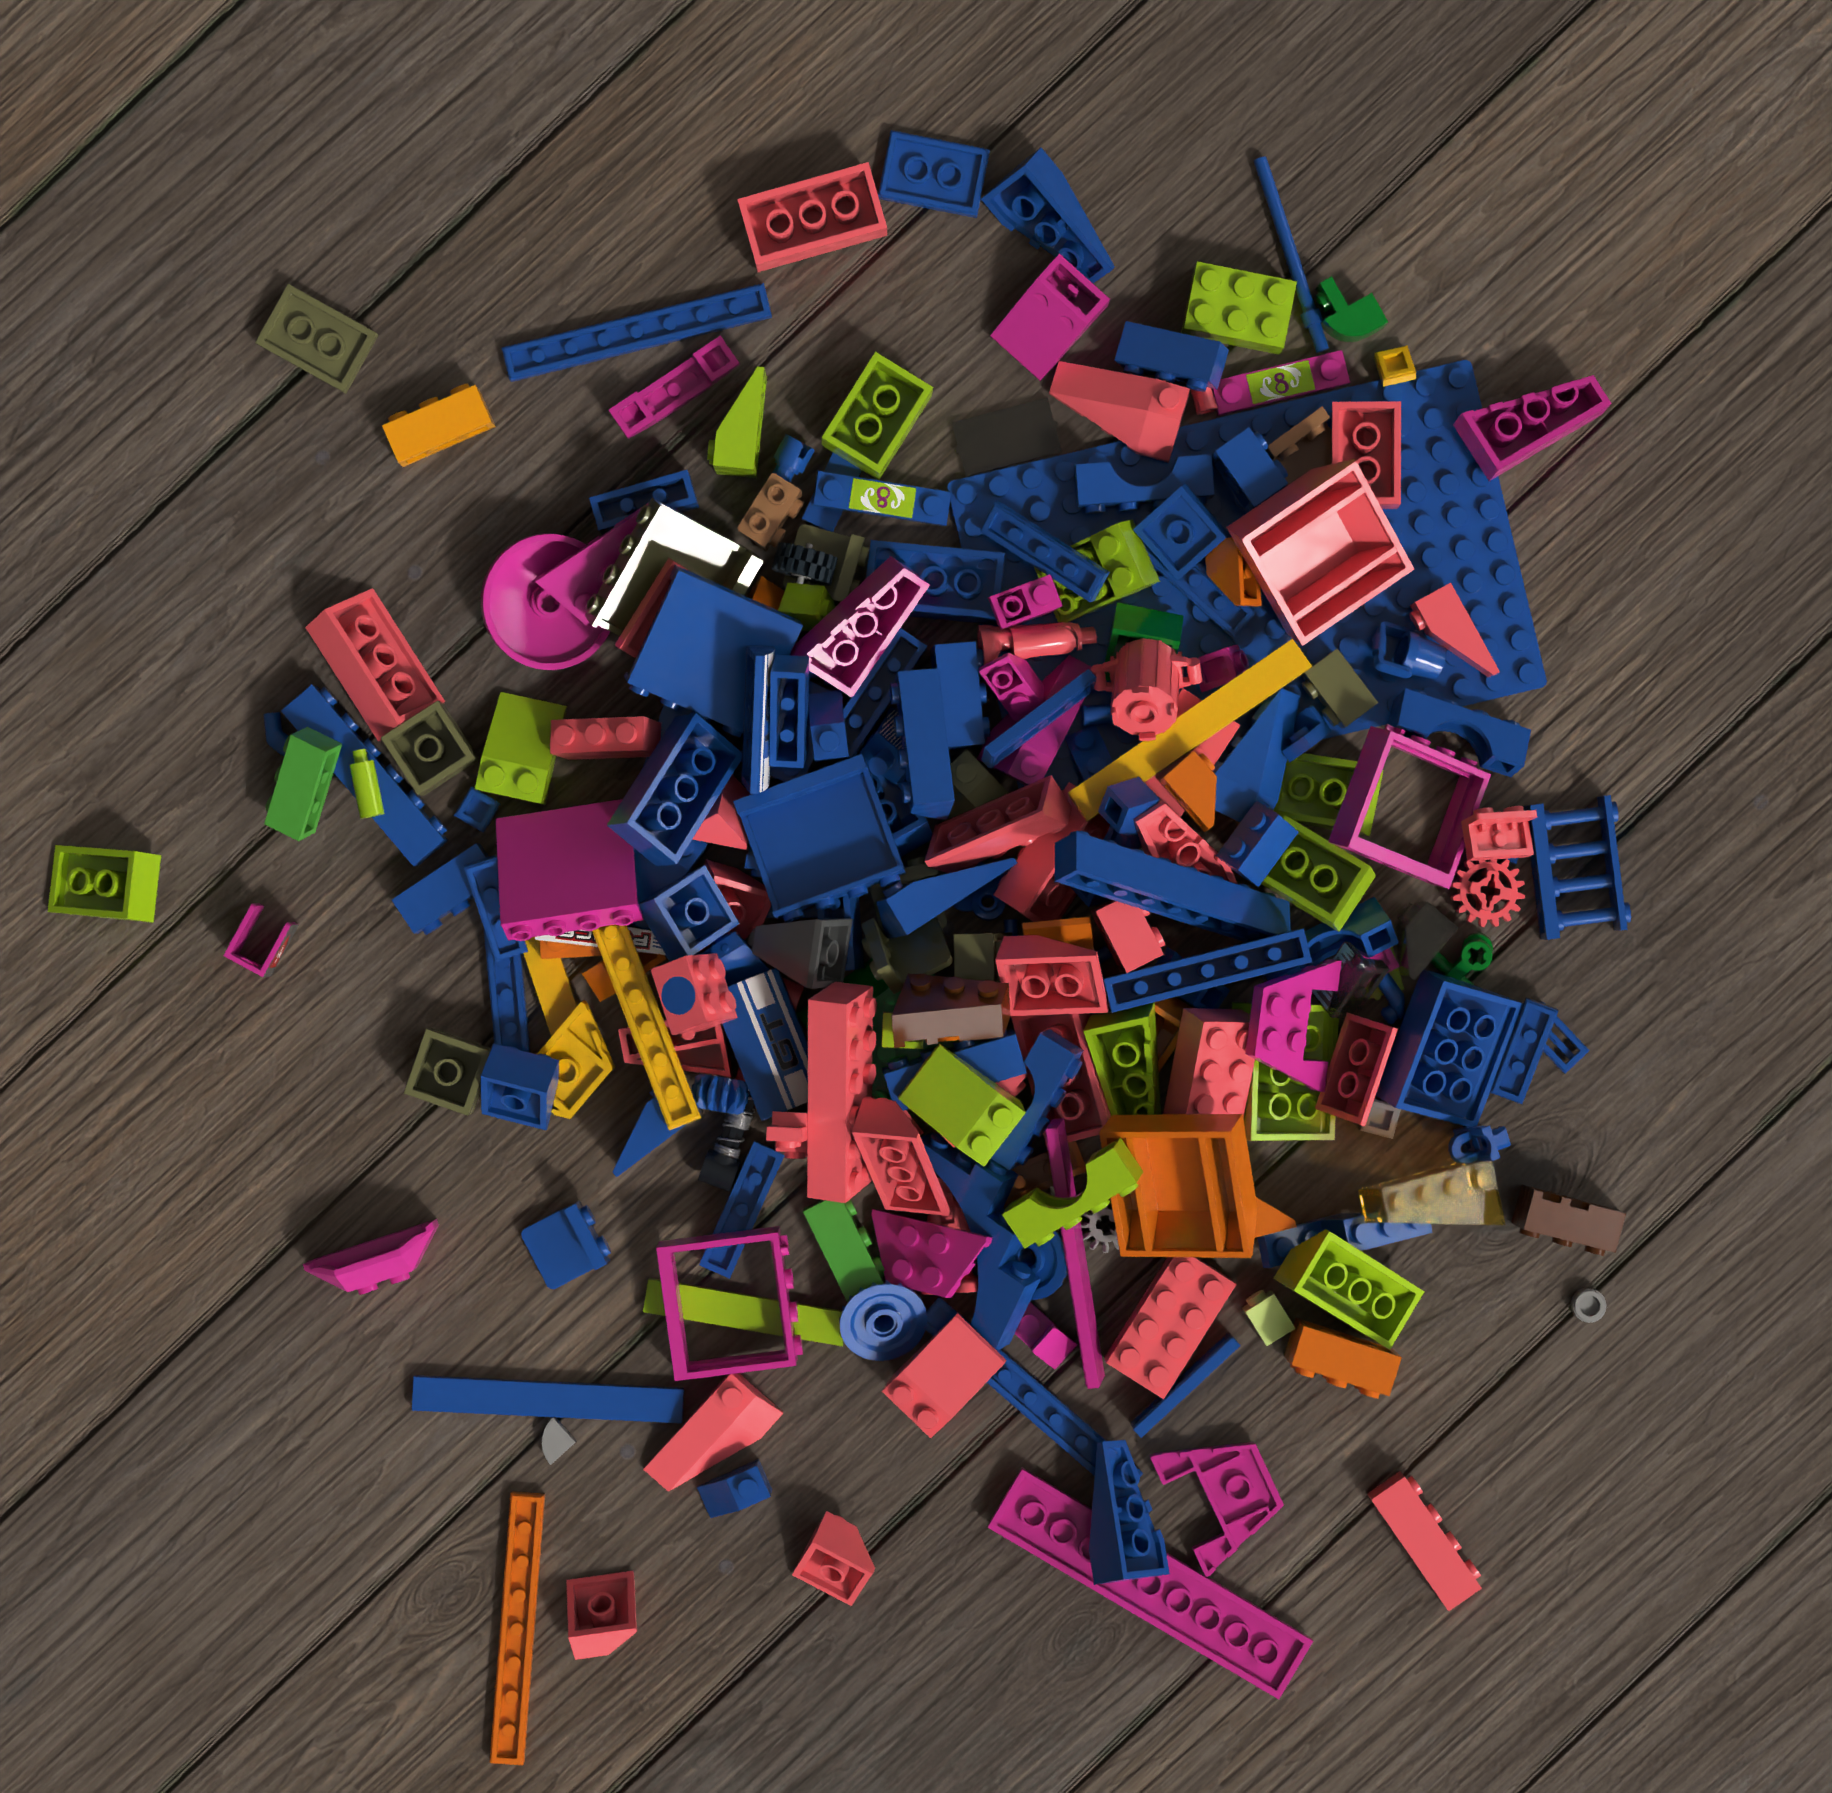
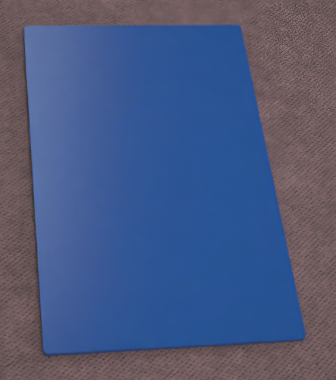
M1468 360L1416 371V379L1383 387L1381 380L1182 426L1179 428L1169 463L1136 454L1127 448V445L1122 441L953 480L947 486L948 492H951L950 502L961 549L1005 553L1003 592L1039 578L1034 566L980 532L995 502L1000 501L1068 546H1071L1119 522L1133 519L1137 526L1155 510L1151 503L1139 504V510L1119 511V506L1105 507L1104 513L1085 514V508L1077 509L1074 475L1076 464L1110 462L1117 475L1127 483L1135 486H1151L1163 481L1171 473L1177 457L1213 454L1215 450L1248 427L1253 433L1258 431L1269 445L1322 406L1330 416L1326 423L1332 430V402L1401 401V505L1398 509L1382 510L1411 561L1414 570L1302 646L1295 641L1312 666L1338 648L1378 703L1347 727L1341 729L1338 724L1333 727L1322 713L1325 707L1318 697L1313 700L1306 693L1301 685L1305 681L1301 675L1283 688L1301 696L1297 714L1310 705L1315 707L1332 731L1323 738L1327 739L1369 729L1370 726L1378 727L1389 724L1393 700L1405 688L1419 689L1424 691L1427 696L1440 700L1449 699L1462 707L1539 689L1547 683L1499 477L1497 476L1488 481L1453 426L1461 413L1482 409L1473 367ZM1213 466L1215 495L1212 499H1207V505L1204 506L1229 533L1226 527L1244 516L1246 512ZM1204 557L1200 562L1206 567ZM1156 569L1155 571L1160 582L1117 601L1133 606L1183 615L1178 652L1182 651V656L1187 658H1198L1226 647L1238 645L1240 650H1243L1246 654L1250 668L1293 639L1286 633L1262 589V606H1249L1257 614L1234 639L1227 635ZM1451 583L1500 672L1494 676L1487 677L1446 649L1444 667L1437 679L1413 675L1410 678H1401L1378 671L1374 667V655L1372 654L1373 636L1376 634L1380 624L1386 621L1410 628L1415 633H1418L1419 636L1437 643L1427 636L1423 629L1419 631L1415 627L1410 617V612L1413 611L1410 605ZM1117 602L1070 622L1078 623L1080 628L1094 627L1097 643L1082 645V650L1078 651L1075 647L1068 654L1024 659L1029 663L1041 682L1069 655L1091 667L1104 663ZM1054 612L1019 625L1058 623ZM979 623V625H993V624H983V623ZM1386 634L1387 642L1384 660L1393 662L1396 648L1401 638ZM1010 649L1002 651L998 657L1010 653ZM1184 666L1183 677H1188L1187 666ZM1191 684L1184 687V689L1199 699L1204 700L1224 685L1205 692H1201L1199 684ZM1093 688V691L1085 697L1082 705L1111 704L1112 692L1096 691ZM997 698L1001 718L1003 719L1008 712ZM1264 701L1235 720L1240 727L1218 759L1219 762L1224 763L1234 750L1231 744L1237 736L1243 738L1252 727V717ZM1081 707L1066 736L1092 726L1087 725L1083 727ZM1112 724L1096 725L1113 761L1142 742L1139 741L1138 735H1131L1120 727H1113ZM1065 739L1044 776L1045 778L1052 775L1061 791L1065 789L1069 782L1075 786L1084 782L1066 745ZM1017 781L1018 789L1026 786Z

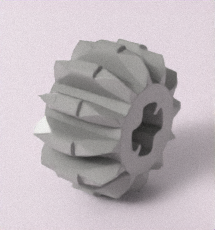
M1112 1204L1095 1214L1092 1211L1084 1213L1082 1216L1087 1217V1220L1080 1221L1081 1228L1088 1229L1082 1232L1083 1241L1093 1236L1089 1243V1248L1094 1250L1099 1241H1101L1103 1253H1108V1242L1112 1241L1115 1248L1119 1250ZM1107 1215L1108 1219L1114 1222L1112 1228L1108 1226L1109 1231L1102 1232L1100 1226H1096V1221H1102L1100 1217Z

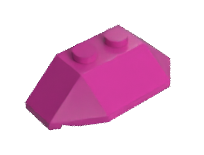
M437 1219L309 1260L303 1264L306 1272L346 1292L357 1290L358 1294L362 1295L378 1289V1282L390 1279V1283L395 1284L411 1278L409 1272L418 1267L439 1224Z

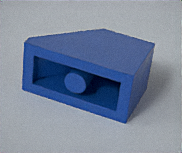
M841 690L809 694L808 710L815 762L849 758Z
M759 1459L697 1486L710 1518L740 1511L771 1497L772 1488Z

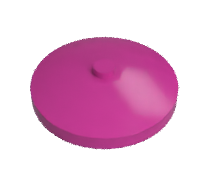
M535 534L512 543L493 561L482 585L481 612L491 639L507 656L535 669L558 670L581 663L593 655L605 642L610 633L609 630L599 625L596 628L590 622L587 625L582 623L539 586L534 579L543 572L546 573L557 566L564 558L569 555L572 556L587 546L586 544L565 535Z

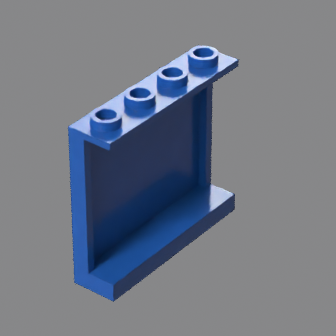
M675 565L670 575L672 581L630 672H626L624 677L627 683L631 684L629 689L645 697H648L649 693L661 697L660 702L665 706L675 710H679L680 706L693 711L692 713H697L707 723L710 724L711 720L723 724L722 729L724 731L741 737L744 724L747 645L774 646L775 655H790L803 624L792 616Z
M862 754L767 788L761 793L751 794L733 801L737 814L742 820L770 899L773 916L777 920L784 919L785 923L795 921L804 916L803 911L813 907H816L817 911L828 909L836 905L835 899L848 895L849 899L863 896L868 893V887L879 883L881 887L893 885L901 881V875L906 874L867 762Z

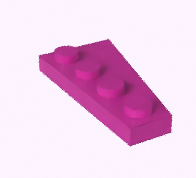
M640 509L617 523L614 528L602 536H598L590 541L587 546L572 556L569 555L561 560L557 566L548 572H543L534 578L539 586L585 625L589 623L585 617L586 604L593 594H597L601 588L603 574L610 564L614 565L617 560L622 540L626 535H631L637 525L636 518Z

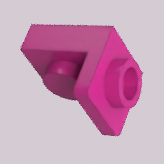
M1238 645L1226 647L1198 657L1202 674V682L1199 683L1201 692L1225 685L1249 668L1247 656L1243 650H1240Z

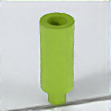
M366 749L352 751L354 764L349 766L360 819L385 814L374 760L368 761Z

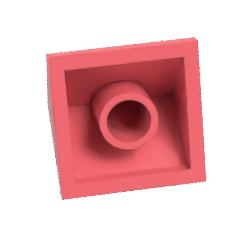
M733 774L692 840L747 849L748 837L733 801L751 794Z

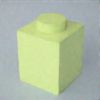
M1260 1290L1246 1299L1248 1304L1242 1307L1266 1346L1296 1329L1271 1290L1267 1293Z

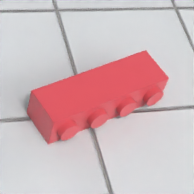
M1399 1471L1367 1493V1495L1442 1604L1450 1611L1482 1589L1476 1580L1481 1575L1470 1559L1465 1562L1461 1559L1457 1551L1462 1547L1451 1531L1446 1534L1443 1533L1438 1525L1442 1518L1431 1503L1427 1506L1423 1504L1419 1498L1423 1491L1411 1475L1406 1479Z

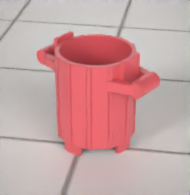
M1141 638L1130 643L1128 642L1116 653V658L1110 656V661L1091 667V672L1096 676L1094 689L1096 691L1112 692L1111 715L1114 725H1117L1131 735H1138L1139 741L1156 740L1157 734L1166 732L1176 722L1179 689L1202 682L1200 660L1198 658L1183 657L1182 651L1176 654L1175 650L1167 644L1153 639ZM1184 666H1187L1188 677H1183ZM1105 672L1110 673L1111 682H1106Z

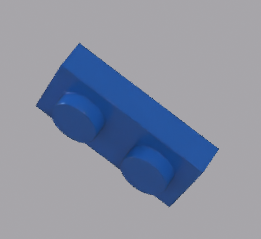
M1096 725L1082 729L1064 738L1083 781L1113 762Z

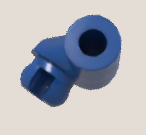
M281 713L263 714L267 744L281 756H285L283 747L288 735L282 731Z
M1387 973L1375 983L1388 1001V1006L1381 1010V1015L1388 1024H1393L1398 1019L1401 1021L1405 1016V996L1392 976Z

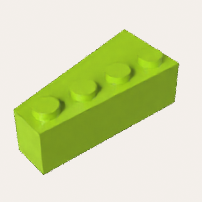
M1155 1002L1114 1013L1090 1015L1083 1032L1111 1116L1161 1114Z

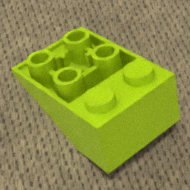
M1133 519L1116 523L1070 546L1110 573L1093 602H1088L1053 579L1063 605L1053 611L1058 622H1071L1160 582L1143 541L1133 530L1136 527ZM1034 567L1038 575V578L1047 576L1045 573Z

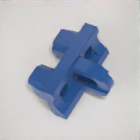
M1490 1125L1463 1126L1453 1129L1454 1136L1448 1144L1451 1158L1460 1164L1494 1161L1500 1158L1498 1150L1511 1146L1505 1126L1491 1129Z

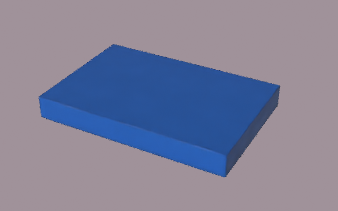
M891 130L878 197L881 200L977 218L990 150Z

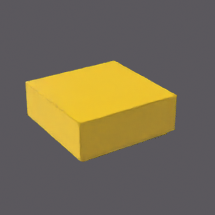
M1407 345L1374 353V361L1383 387L1416 379V370Z

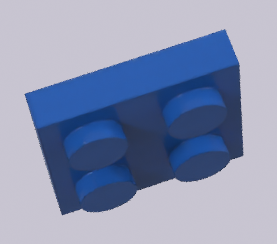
M1186 484L1179 487L1133 529L1177 581L1230 535Z

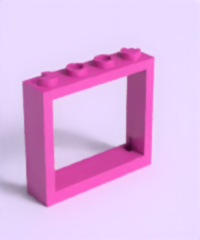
M1386 724L1384 729L1370 726L1328 842L1426 883L1450 889L1465 848L1461 821L1472 816L1473 811L1479 809L1491 774L1477 769L1478 763L1474 760L1461 757L1460 761L1455 759L1456 753L1439 746H1436L1435 750L1430 748L1431 742L1414 735H1411L1410 739L1404 737L1405 730L1401 728H1396L1389 724ZM1391 747L1459 776L1427 865L1358 837Z
M780 1226L659 1241L656 1251L675 1381L797 1365V1355H803L801 1335H795L793 1322H798V1309L796 1301L790 1302L789 1289L794 1288L792 1268L786 1269L784 1256L789 1255V1243L787 1235L781 1236ZM770 1241L785 1350L689 1362L674 1253Z

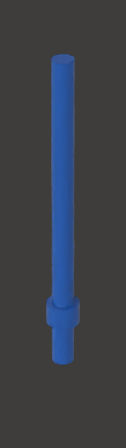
M1260 157L1254 160V164L1292 280L1297 281L1296 293L1303 314L1300 316L1304 328L1309 329L1316 353L1323 352L1329 349L1321 325L1324 320L1320 309L1315 307L1267 157Z

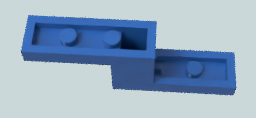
M1419 1199L1366 1213H1340L1296 1224L1297 1227L1257 1238L1263 1268H1272L1282 1265L1292 1248L1325 1229L1360 1251L1433 1232L1427 1199Z

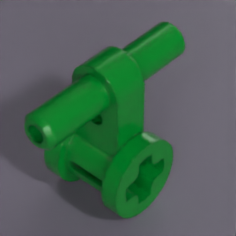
M1472 933L1463 941L1462 955L1453 964L1435 948L1430 949L1425 958L1443 975L1474 985L1465 975L1470 970L1480 971L1490 965L1493 955V944L1487 935ZM1482 947L1483 956L1479 953L1474 956L1471 955V948L1479 950Z

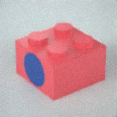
M717 953L683 956L650 969L671 1035L705 1031L738 1018L735 1010L736 1000L728 989L725 980L726 970Z

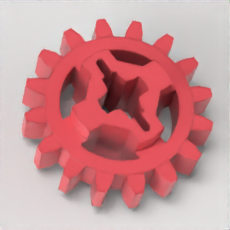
M1497 859L1488 860V862L1476 860L1475 865L1473 862L1466 860L1464 865L1467 870H1456L1455 874L1460 880L1459 882L1451 883L1450 887L1457 889L1458 894L1451 896L1450 899L1451 901H1460L1461 905L1455 911L1457 913L1466 911L1468 913L1466 922L1471 923L1475 918H1478L1479 927H1485L1487 920L1490 921L1492 927L1499 926L1500 917L1506 922L1511 920L1508 913L1510 910L1520 911L1521 908L1515 902L1516 899H1525V895L1518 892V887L1525 885V882L1515 880V876L1519 873L1518 868L1507 869L1510 860L1504 859L1499 864ZM1484 868L1479 879L1474 882L1468 881L1476 871ZM1499 872L1507 880L1509 888L1504 887L1499 880ZM1489 882V887L1494 889L1495 893L1494 895H1489L1486 900V894L1481 893L1480 889L1481 886H1487ZM1466 894H1471L1474 898L1476 909L1470 905ZM1500 900H1507L1501 909L1491 913L1494 904Z

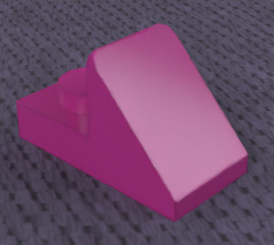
M1030 1301L1015 1335L1028 1345L1036 1356L1053 1369H1056L1078 1344Z

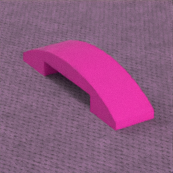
M720 335L693 353L690 359L639 393L637 391L608 411L624 435L629 439L686 405L729 374L740 363Z

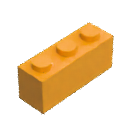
M468 383L453 388L450 391L451 395L441 400L438 397L427 399L420 403V409L408 414L407 411H401L388 418L389 422L382 425L394 455L402 467L496 427L482 394L476 385L470 387Z

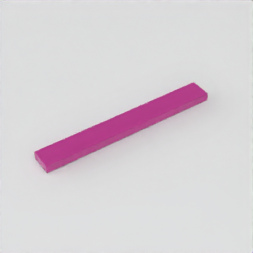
M1064 1118L1052 1119L1045 1129L1055 1197L1069 1198L1076 1196L1065 1122ZM1081 1222L1068 1230H1065L1063 1226L1060 1229L1085 1384L1088 1389L1100 1387L1105 1373Z

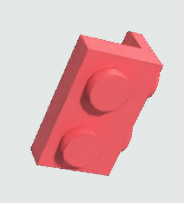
M1523 806L1507 807L1503 809V812H1494L1492 807L1474 810L1472 816L1461 821L1467 861L1525 858L1534 855L1529 821L1537 818L1536 810L1524 811Z

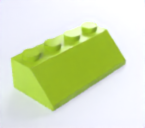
M1327 1229L1292 1248L1273 1278L1389 1350L1425 1292Z

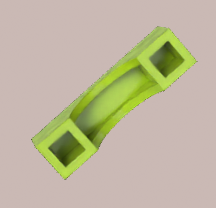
M1121 1137L1092 1154L1085 1164L1087 1171L1086 1189L1080 1194L1069 1198H1059L1051 1196L1037 1187L1008 1205L1002 1216L1024 1248L1034 1243L1038 1247L1045 1244L1055 1236L1053 1232L1062 1226L1065 1230L1072 1228L1083 1219L1081 1215L1091 1210L1095 1214L1110 1204L1109 1199L1118 1193L1121 1197H1124L1139 1186L1137 1181L1143 1174V1170Z

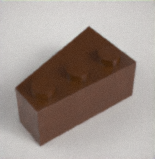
M908 973L892 1013L894 1048L905 1047V1041L925 1039L927 1045L938 1044L937 1038L959 1036L960 1041L1003 1037L1011 1016L1009 983Z

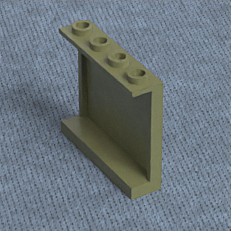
M651 498L649 504H645L640 509L636 518L637 525L631 535H626L622 540L619 548L620 554L614 565L610 564L605 570L602 578L603 584L598 593L593 594L589 598L585 608V617L592 626L597 628L599 625L620 636L668 558L689 571L742 595L747 591L763 560L750 549Z

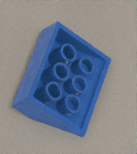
M1422 969L1386 1063L1376 1096L1398 1109L1463 1126H1477L1524 1003L1455 978Z

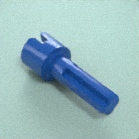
M785 434L773 456L776 459L775 463L777 465L772 473L791 482L794 474L798 475L799 472L803 474L815 450Z

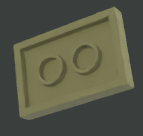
M287 284L255 343L346 394L379 335Z

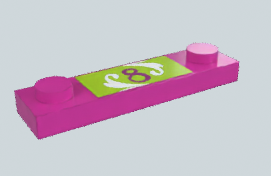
M1340 350L1220 380L1218 390L1212 388V392L1218 407L1216 410L1217 415L1221 416L1350 384L1343 351Z

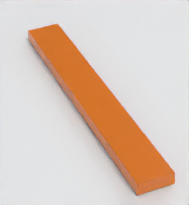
M515 1491L510 1493L490 1763L522 1766L525 1763L545 1494Z

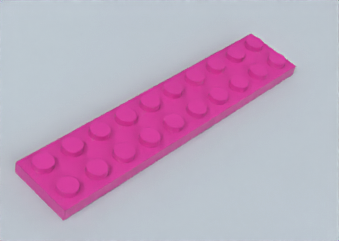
M1021 1467L987 1525L989 1529L1268 1694L1280 1699L1312 1645V1638L1209 1577H1205L1204 1574L1168 1553L1166 1554L1170 1574L1094 1585L1089 1555L1092 1508Z

